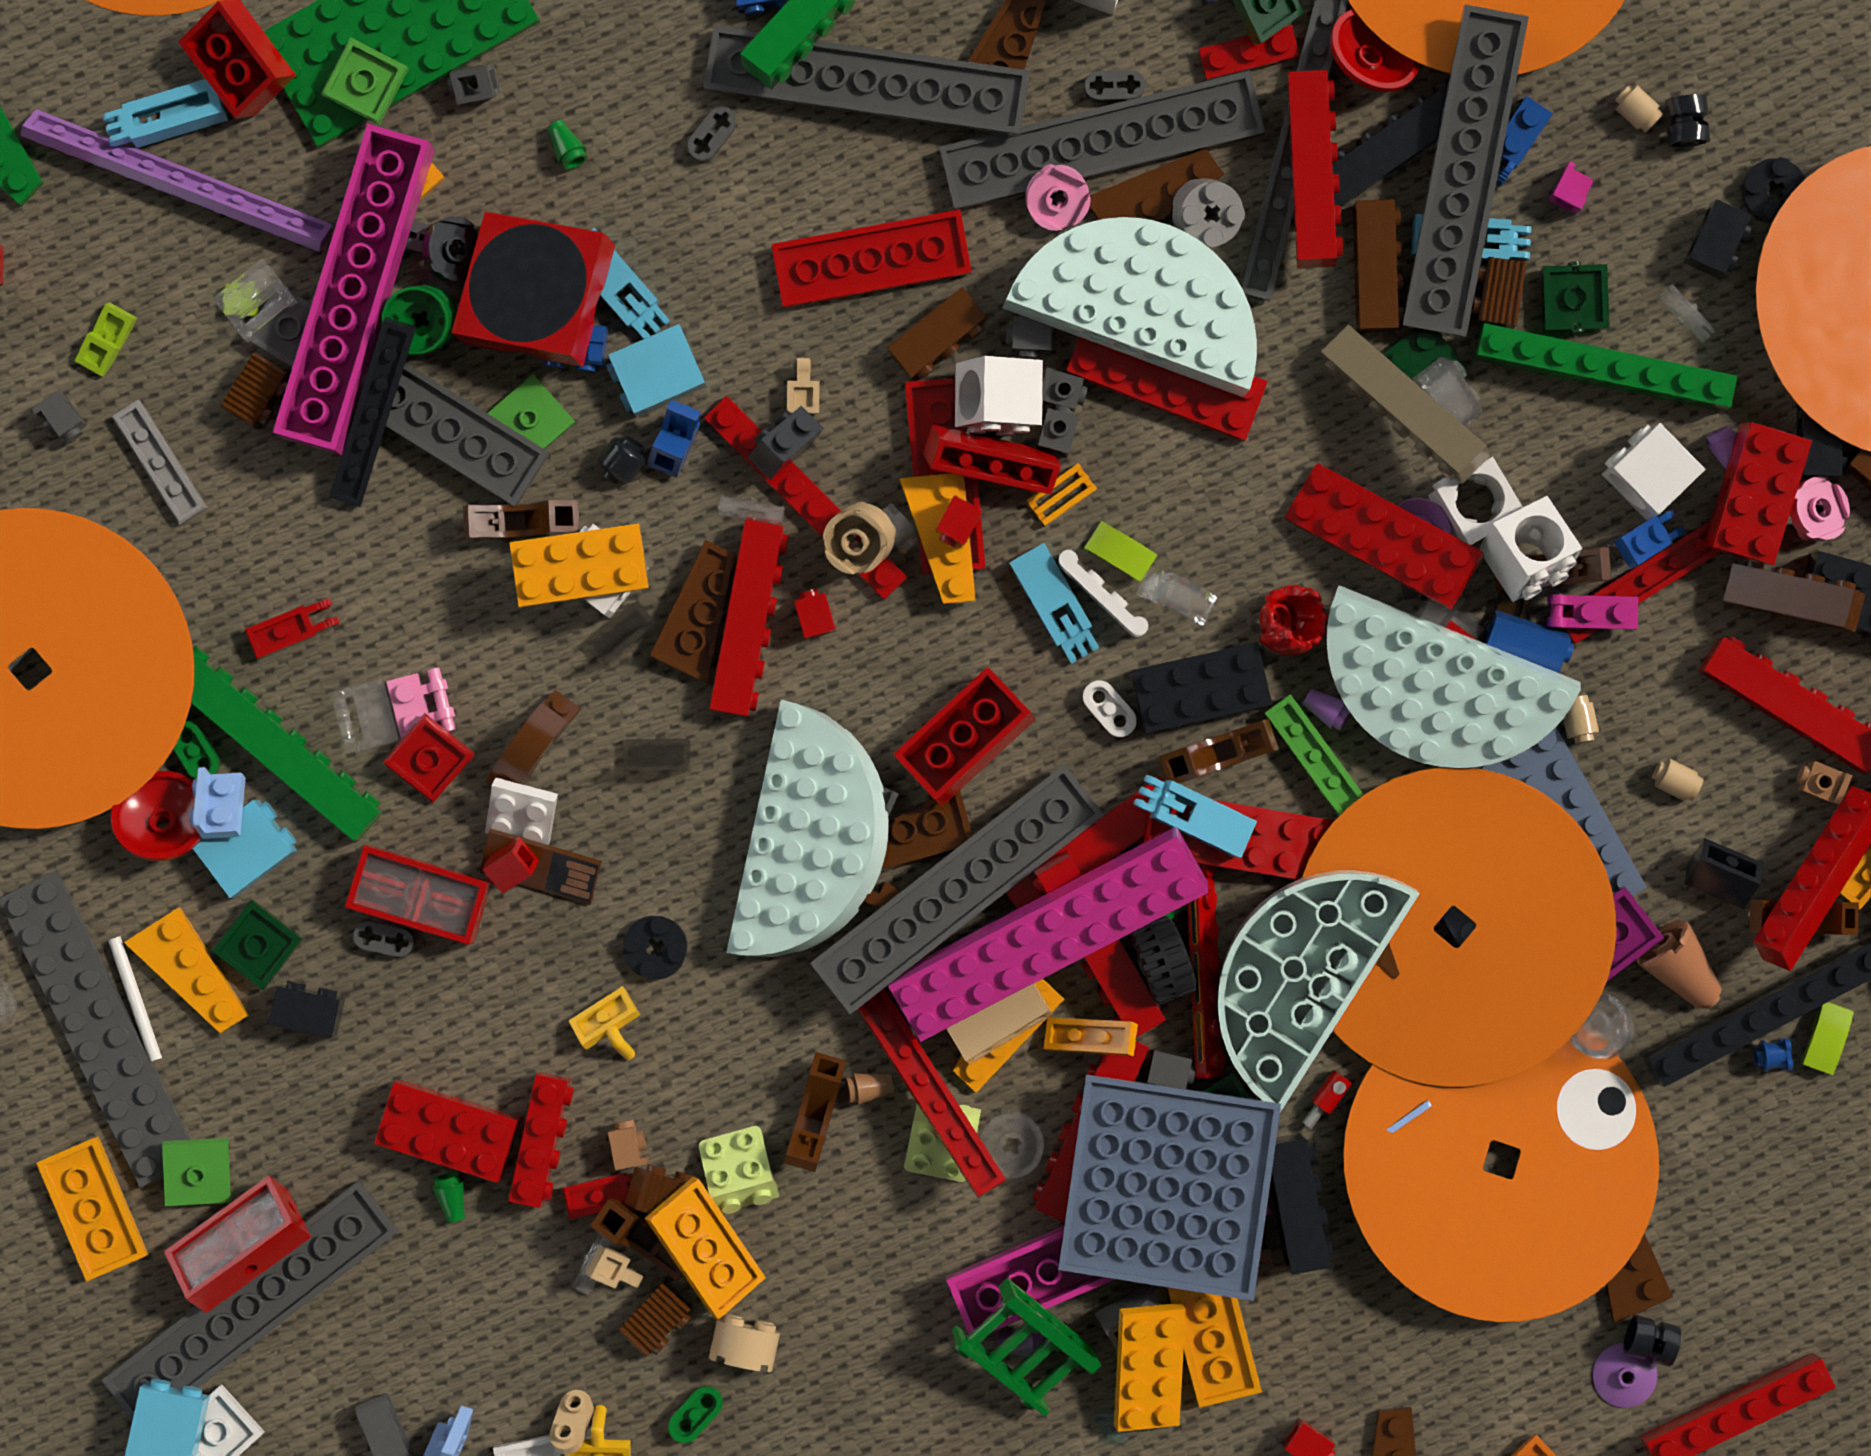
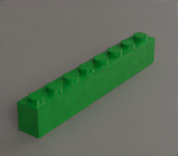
M1486 323L1478 329L1472 359L1722 412L1732 406L1737 381L1736 375Z
M195 645L193 647L194 687L191 703L350 839L360 841L384 813L378 807L381 802L369 791L366 790L362 794L356 789L354 785L357 781L344 770L338 773L329 766L332 760L319 749L315 752L305 745L308 740L294 728L289 732L280 724L283 718L269 707L266 711L256 703L259 698L246 687L240 690L232 683L234 676L221 666L215 669L207 662L210 656Z

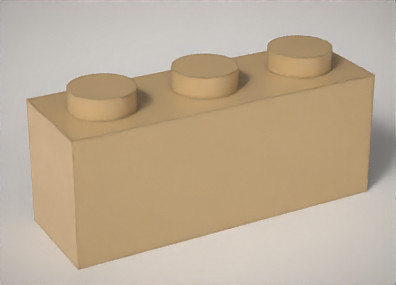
M1033 983L947 1028V1031L964 1060L972 1064L1053 1015L1036 984Z

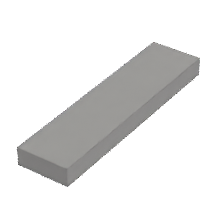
M139 399L111 416L179 525L186 523L208 509Z

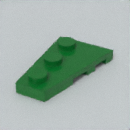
M0 104V187L19 205L23 206L44 182Z

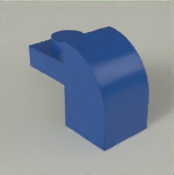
M674 400L670 401L666 409L662 428L652 445L647 466L677 478L696 438L700 426V411Z

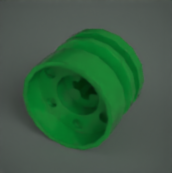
M432 285L411 286L395 292L387 300L382 312V323L386 316L416 326L408 354H425L445 347L454 338L452 329L458 310L453 299L444 290ZM427 312L426 319L429 321V324L420 326L421 319L418 317V314Z

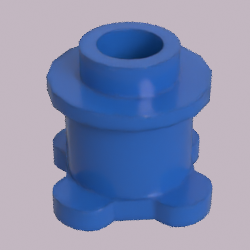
M1779 1038L1778 1042L1772 1043L1760 1040L1758 1047H1754L1755 1065L1760 1066L1763 1072H1768L1772 1068H1781L1787 1071L1793 1070L1789 1038Z

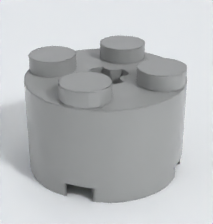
M1200 178L1188 181L1177 191L1172 203V219L1175 227L1210 247H1216L1232 239L1245 218V210L1236 191L1230 186L1214 179ZM1207 206L1211 207L1209 210L1210 215L1208 217H1206L1207 214L1204 211V209Z

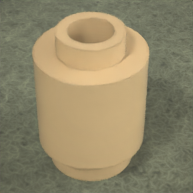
M1638 85L1633 90L1628 86L1615 99L1619 104L1615 110L1637 130L1641 128L1645 133L1663 115L1658 109L1660 105Z
M1588 695L1577 696L1574 704L1563 718L1567 739H1574L1575 744L1593 741V734L1599 733L1593 702H1589Z
M1670 758L1665 763L1660 761L1652 775V779L1656 780V788L1680 800L1688 799L1693 801L1703 784V778L1698 776L1697 771Z

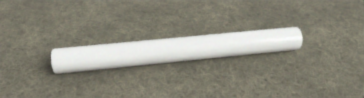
M121 936L110 939L108 942L150 1062L158 1060L162 1056Z

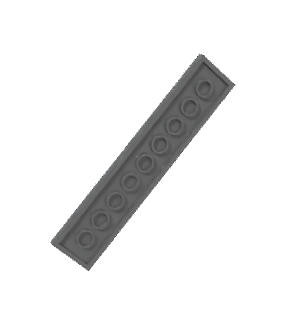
M1466 4L1463 6L1401 326L1466 337L1529 16Z
M721 26L713 27L704 82L705 91L1014 136L1021 135L1030 70L817 40L813 44V49L809 56L804 60H799L792 67V72L787 80L783 83L778 82L771 90L742 67L740 53L759 32Z
M1249 70L1022 126L1020 136L993 133L940 146L939 151L954 210H959L1025 194L1032 177L1049 164L1069 166L1086 179L1200 151L1204 148L1208 149L1265 134V128Z
M278 283L244 338L290 367H293L312 304ZM405 363L386 427L514 507L518 505L550 453Z
M1062 765L810 963L811 967L849 1015L852 1014L1104 814L1068 768Z
M53 871L1 897L0 905L141 1188L164 1176L162 1141L191 1140L153 1061L150 1062L143 1041L59 871Z
M360 1180L305 1222L312 1236L310 1239L207 1314L198 1307H195L102 1380L132 1420L139 1389L146 1382H151V1379H160L170 1382V1387L182 1389L183 1386L198 1388L399 1231Z

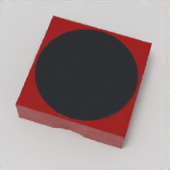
M485 211L452 334L465 345L501 352H523L543 360L583 367L594 327L596 305L605 286L615 244L603 232Z

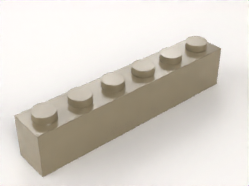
M1347 325L1321 351L1325 361L1323 367L1336 379L1339 376L1347 382V389L1356 398L1359 399L1363 396L1370 402L1368 406L1375 415L1381 419L1386 416L1393 423L1391 427L1400 437L1405 439L1408 436L1416 443L1414 445L1415 449L1425 459L1432 457L1438 462V469L1449 480L1455 477L1463 484L1490 457L1486 444L1350 325Z

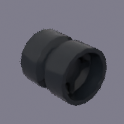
M1682 95L1665 100L1666 119L1671 121V125L1667 127L1669 147H1693L1711 141L1709 123L1704 121V117L1708 115L1706 95Z
M1634 1314L1626 1329L1623 1346L1624 1354L1642 1360L1649 1356L1651 1362L1671 1367L1679 1352L1681 1328L1662 1321L1655 1325L1653 1319Z

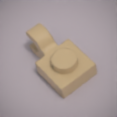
M797 358V381H787V410L791 414L800 406L809 414H819L820 381H810V358Z
M599 1245L585 1272L590 1278L613 1288H616L620 1280L638 1288L644 1277L628 1266L630 1259L627 1256L603 1245Z

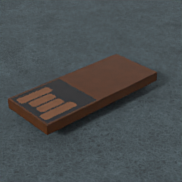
M490 829L480 873H484L482 869L490 854L519 836ZM521 837L539 859V862L532 876L519 884L591 905L602 863L601 860Z

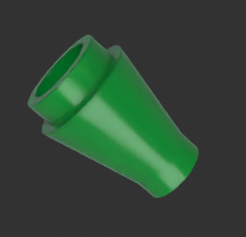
M564 120L555 121L547 127L559 165H563L566 170H571L579 167L587 160L586 147L566 126Z
M458 1172L445 1173L435 1177L432 1190L444 1212L446 1222L452 1223L463 1220L465 1218L464 1180L460 1179Z

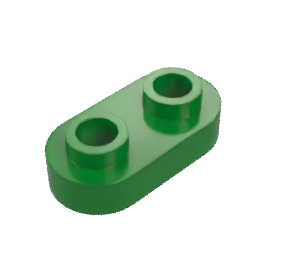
M186 721L179 739L173 748L189 775L194 779H197L198 768H200L199 762L203 758L209 761V768L207 770L210 775L217 774L220 770V759L201 727L194 722ZM186 731H190L193 735L192 741L189 743H185L182 739Z
M712 1385L700 1386L672 1415L668 1424V1430L675 1441L679 1443L694 1441L720 1413L723 1406V1396L719 1389ZM710 1396L713 1399V1405L709 1407L704 1406L701 1398ZM680 1421H690L691 1429L687 1431L682 1430L679 1425Z

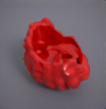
M1289 584L1270 591L1269 595H1266L1265 604L1260 611L1259 622L1263 633L1259 637L1260 643L1265 645L1271 652L1291 657L1307 653L1313 646H1318L1323 635H1326V620L1328 619V615L1323 612L1324 604L1321 603V595L1310 587H1301L1296 584Z

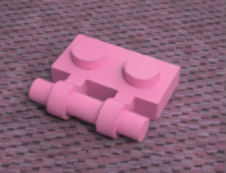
M440 668L427 670L430 683L422 685L418 673L386 681L401 739L424 712L436 722L440 721L441 726L447 731L456 730L453 717H455L454 708L449 706L445 691L448 689L446 679H442ZM433 693L437 711L429 713L425 695Z

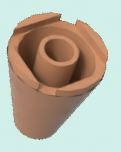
M1681 919L1665 924L1658 929L1664 939L1635 961L1642 969L1695 1008L1708 1009L1713 1007L1720 1000L1719 995L1722 988L1691 925L1687 921L1684 924Z

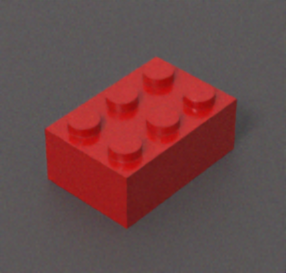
M241 0L217 1L178 41L234 118L256 116L296 76Z

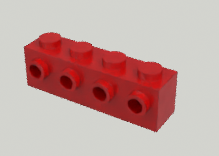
M932 425L923 452L930 468L937 472L959 474L972 480L982 479L1000 486H1014L1032 493L1041 492L1052 495L1061 468V464L1052 451Z
M538 1072L536 1074L508 1202L541 1208L545 1201L550 1202L554 1182H549L552 1169L557 1170L561 1151L556 1150L559 1137L564 1138L568 1119L563 1118L565 1106H571L574 1095V1087H570L571 1078L545 1072Z

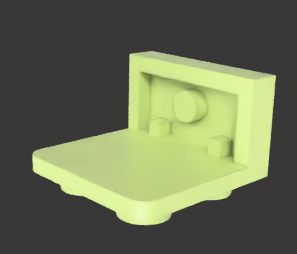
M916 1104L904 1164L905 1170L958 1182L966 1181L922 1110ZM959 1105L977 1133L981 1109Z
M752 1126L709 1138L699 1143L709 1195L722 1213H735L742 1207L753 1204H767L772 1199L780 1197L777 1184L771 1173L760 1127Z

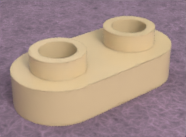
M572 1390L562 1397L555 1415L549 1437L553 1448L560 1454L568 1455L579 1450L589 1427L594 1406L590 1396L582 1390ZM574 1402H581L576 1408L570 1407ZM564 1431H570L567 1437H560Z

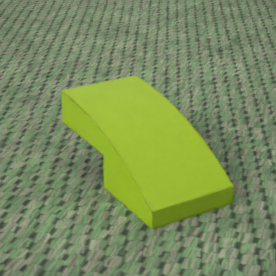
M110 302L106 303L93 331L87 333L75 362L102 377L105 376L129 336L137 317Z
M1100 521L1084 547L1087 551L1109 565L1118 568L1138 582L1142 581L1157 557L1156 553L1103 521Z
M1827 1002L1819 1007L1811 1026V1037L1801 1059L1803 1065L1831 1075L1834 1074L1849 1033L1854 1011L1831 1002Z

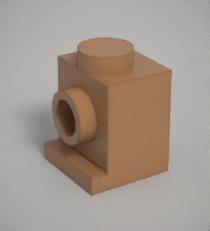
M1809 761L1808 765H1803L1798 773L1796 782L1800 785L1797 791L1832 806H1838L1845 796L1853 775L1843 773L1816 761ZM1822 776H1826L1829 780L1826 788H1822L1819 784Z
M634 1120L614 1123L615 1129H611L608 1132L615 1170L648 1164L649 1155L642 1156L641 1151L646 1150L643 1131L637 1132Z

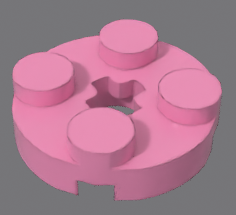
M1049 164L1044 166L1041 171L1032 177L1025 194L1026 206L1034 221L1043 228L1053 231L1063 230L1062 228L1078 224L1087 214L1091 202L1089 188L1082 175L1075 169L1065 165L1055 166ZM1058 190L1063 191V196L1066 198L1064 203L1058 201L1056 205H1053V200L1050 197L1053 192L1057 193Z
M1817 476L1799 483L1790 517L1798 536L1802 540L1827 541L1838 537L1845 529V527H1842L1845 519L1849 518L1850 513L1847 496L1837 483L1832 485L1826 480L1828 479L1826 477ZM1816 505H1822L1823 507L1820 516L1816 512Z

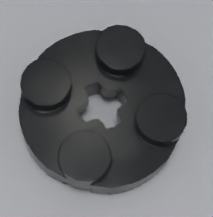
M1784 157L1763 160L1752 167L1745 176L1742 190L1744 206L1756 219L1773 222L1784 202L1806 178L1794 163H1791ZM1773 182L1774 185L1779 184L1782 187L1780 191L1781 198L1778 199L1775 195L1768 196L1769 183Z
M462 217L444 218L430 224L423 241V256L426 270L447 282L466 281L478 237L477 231L473 228L475 225ZM452 241L455 242V247L460 248V253L454 255V257L449 252V245L452 244Z
M651 915L639 919L629 928L623 940V953L628 966L636 974L646 979H664L673 975L682 967L687 956L688 941L684 930L677 922L664 916ZM653 938L656 942L662 940L665 946L661 948L663 953L661 956L646 952L650 947L648 942L650 939Z

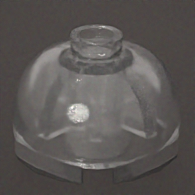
M1601 995L1590 1016L1570 1039L1571 1044L1584 1055L1598 1060L1611 1059L1620 1055L1630 1045L1634 1035V1020L1631 1012L1616 997Z

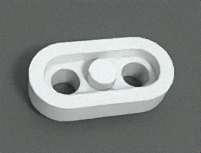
M1098 680L1087 685L1083 692V702L1087 709L1111 735L1115 737L1129 735L1136 726L1134 711L1109 683ZM1095 691L1104 693L1105 699L1102 703H1096L1093 700V693ZM1122 715L1125 717L1126 723L1123 727H1117L1114 724L1115 716Z

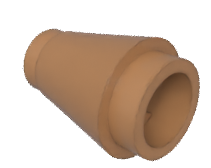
M853 1073L852 1077L845 1078V1089L849 1103L856 1102L857 1105L894 1093L891 1074Z

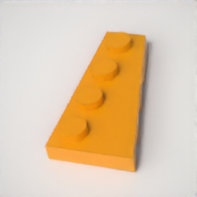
M951 473L899 478L943 604L975 602L970 537L965 547L958 544L955 549L938 540L940 534L936 532V528L953 496L956 495L966 501L964 476Z
M181 907L173 910L124 942L219 1033H223L249 1016Z
M1044 979L1035 982L1053 1012L1064 1001V998ZM1046 1019L972 1064L967 1063L961 1055L953 1072L977 1093Z

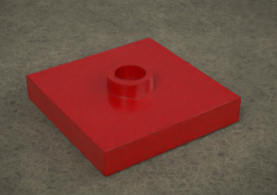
M424 712L383 760V764L434 803L473 758L475 752Z

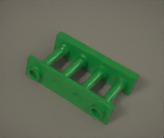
M1007 1278L998 1286L1003 1298L1001 1301L1002 1305L970 1335L957 1325L952 1328L956 1341L954 1347L962 1357L973 1359L1020 1396L1021 1401L1028 1409L1032 1411L1036 1409L1042 1415L1047 1416L1050 1412L1044 1398L1045 1394L1075 1367L1080 1368L1082 1366L1089 1373L1093 1374L1101 1367V1364L1092 1345ZM1017 1314L1023 1319L1024 1323L992 1352L980 1344L1010 1315L1015 1316ZM1032 1332L1035 1334L1040 1332L1045 1336V1341L1013 1370L1002 1362ZM1061 1349L1066 1353L1067 1358L1035 1387L1024 1379L1053 1350L1058 1351Z

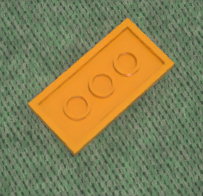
M640 524L509 542L518 606L520 608L649 589Z
M99 1136L36 1162L86 1282L149 1255Z
M692 1177L645 1217L651 1229L713 1318L719 1320L766 1278L699 1178Z
M1167 1287L1171 1303H1182L1186 1308L1184 1352L1199 1408L1262 1393L1238 1298Z
M1182 1303L1119 1309L1114 1427L1117 1432L1180 1425L1186 1308Z

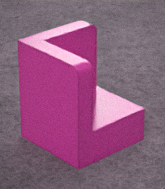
M1570 161L1564 167L1548 201L1577 214L1582 210L1587 200L1586 195L1593 184V179L1574 170L1576 164Z

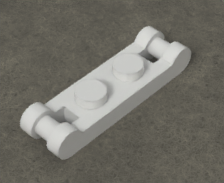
M1063 551L1058 558L1060 569L1130 635L1134 637L1144 635L1148 630L1147 620L1140 616L1134 617L1125 609L1128 603L1115 591L1110 595L1102 587L1105 582L1092 569L1086 572L1078 565V557L1074 551Z

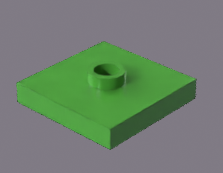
M350 37L321 95L380 126L409 68Z
M534 374L528 377L487 413L543 449L548 448L576 423Z
M229 1138L162 1141L165 1206L231 1203Z

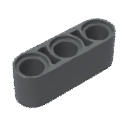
M383 1393L355 1406L358 1421L373 1456H415L392 1400L387 1393Z

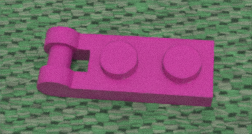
M1547 595V605H1550V617H1547L1548 628L1638 629V597ZM1563 606H1571V618L1563 617Z

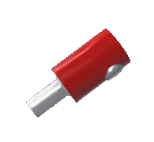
M1333 1069L1310 1100L1314 1103V1107L1302 1123L1312 1129L1323 1112H1327L1330 1115L1353 1083Z

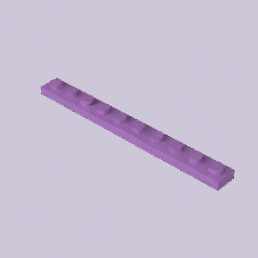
M36 109L22 125L21 136L38 144L59 150L67 155L77 157L95 166L105 168L126 178L182 198L185 201L203 206L216 213L241 221L244 224L298 243L306 248L319 252L331 236L333 224L127 144L116 147L110 146L109 137Z

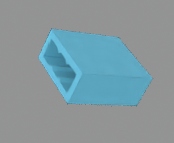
M679 324L608 355L611 364L606 366L613 382L620 381L624 393L619 394L625 410L626 412L633 410L636 417L666 405L671 400L675 401L707 387Z
M252 800L243 807L240 837L201 839L193 848L229 898L238 897L297 852L293 846L297 842L286 827L281 829L274 820L277 814L266 801L261 803L260 800Z
M151 1379V1382H146L139 1389L125 1456H197L210 1395L202 1394V1389L193 1386H183L182 1389L170 1387L171 1383L165 1380Z

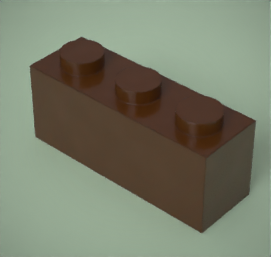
M961 287L890 344L887 350L911 381L917 376L922 380L935 370L933 364L943 356L947 360L959 351L958 343L968 336L972 340L985 329L983 323L986 322L987 316L966 290Z

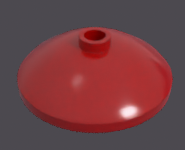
M1354 9L1343 13L1332 27L1330 47L1334 59L1342 71L1359 85L1375 91L1392 92L1406 87L1417 75L1420 64L1400 54L1383 42L1366 26Z
M157 771L136 793L122 803L113 805L111 824L120 845L130 854L149 861L175 859L192 850L202 839L196 829L190 824V810L195 805V797L192 790L193 780L177 772ZM161 823H169L166 828H159Z

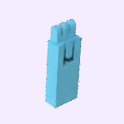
M204 79L122 104L121 109L105 113L103 120L105 124H108L105 127L107 134L112 135L108 138L110 146L116 147L133 142L135 147L139 148L228 121L224 103L207 80ZM160 113V119L153 120L150 116ZM147 117L148 121L140 123V118Z
M1415 214L1413 216L1411 257H1415L1423 214ZM1489 218L1486 244L1499 243V249L1483 248L1481 261H1485L1488 257L1507 260H1529L1530 252L1517 251L1518 247H1530L1531 240L1518 238V234H1531L1532 227L1511 225L1512 220Z
M614 250L605 286L600 296L628 328L633 326L643 339L650 337V334L643 329L647 324L657 334L661 329L653 319L658 316L659 320L667 325L670 322L669 318L657 306L659 303L658 299ZM626 285L641 300V302H638L629 293L625 300L633 307L631 310L616 295Z
M1045 543L1009 562L1011 569L1056 647L1061 646L1071 664L1077 661L1075 654L1071 651L1073 648H1077L1082 658L1088 655L1082 643L1088 641V645L1093 651L1099 649L1089 631V628L1092 627L1090 621ZM1062 606H1065L1074 622L1073 625L1067 614L1060 617V621L1066 628L1064 631L1061 630L1052 614L1053 611Z
M1145 776L1143 781L1154 786V789L1151 791L1140 787L1138 793L1149 798L1146 803L1141 799H1135L1134 806L1151 813L1150 818L1170 828L1177 826L1179 832L1233 858L1242 857L1257 823L1256 820L1174 781L1166 780L1163 782L1152 776ZM1186 805L1193 808V811L1189 813L1188 821L1169 812L1170 808H1173L1183 813Z

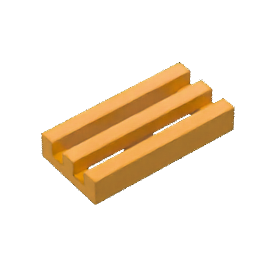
M1079 463L1057 478L1054 489L1075 473L1080 478L1038 507L1036 501L1045 496L1046 493H1035L1026 500L1044 527L1097 490ZM1083 483L1086 485L1087 488L1052 514L1047 517L1043 514L1045 510Z

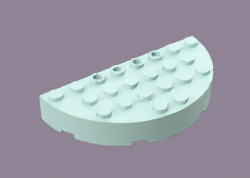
M1118 217L1092 221L1072 228L1047 243L1028 261L1013 283L1002 307L1003 309L1240 397H1244L1251 388L1257 358V339L1251 308L1245 293L1231 270L1215 252L1190 234L1171 225L1142 218Z
M1338 585L1330 609L1327 626L1328 660L1336 688L1350 713L1371 736L1392 751L1409 759L1439 767L1469 768L1490 765L1514 757L1547 736L1568 713L1581 690V683L1577 680Z
M785 700L780 701L726 953L756 957H775L804 951L818 945L833 936L857 914L859 906L867 894H870L881 872L887 848L889 820L888 812L885 811V802L882 794L884 789L879 774L863 746L847 729H844L826 714L810 707Z
M1356 870L1323 872L1301 878L1274 892L1261 902L1242 923L1232 939L1223 961L1218 987V1015L1222 1037L1233 1065L1248 1087L1262 1101L1280 1103V1112L1282 1111L1419 896L1418 890L1399 880L1372 872Z

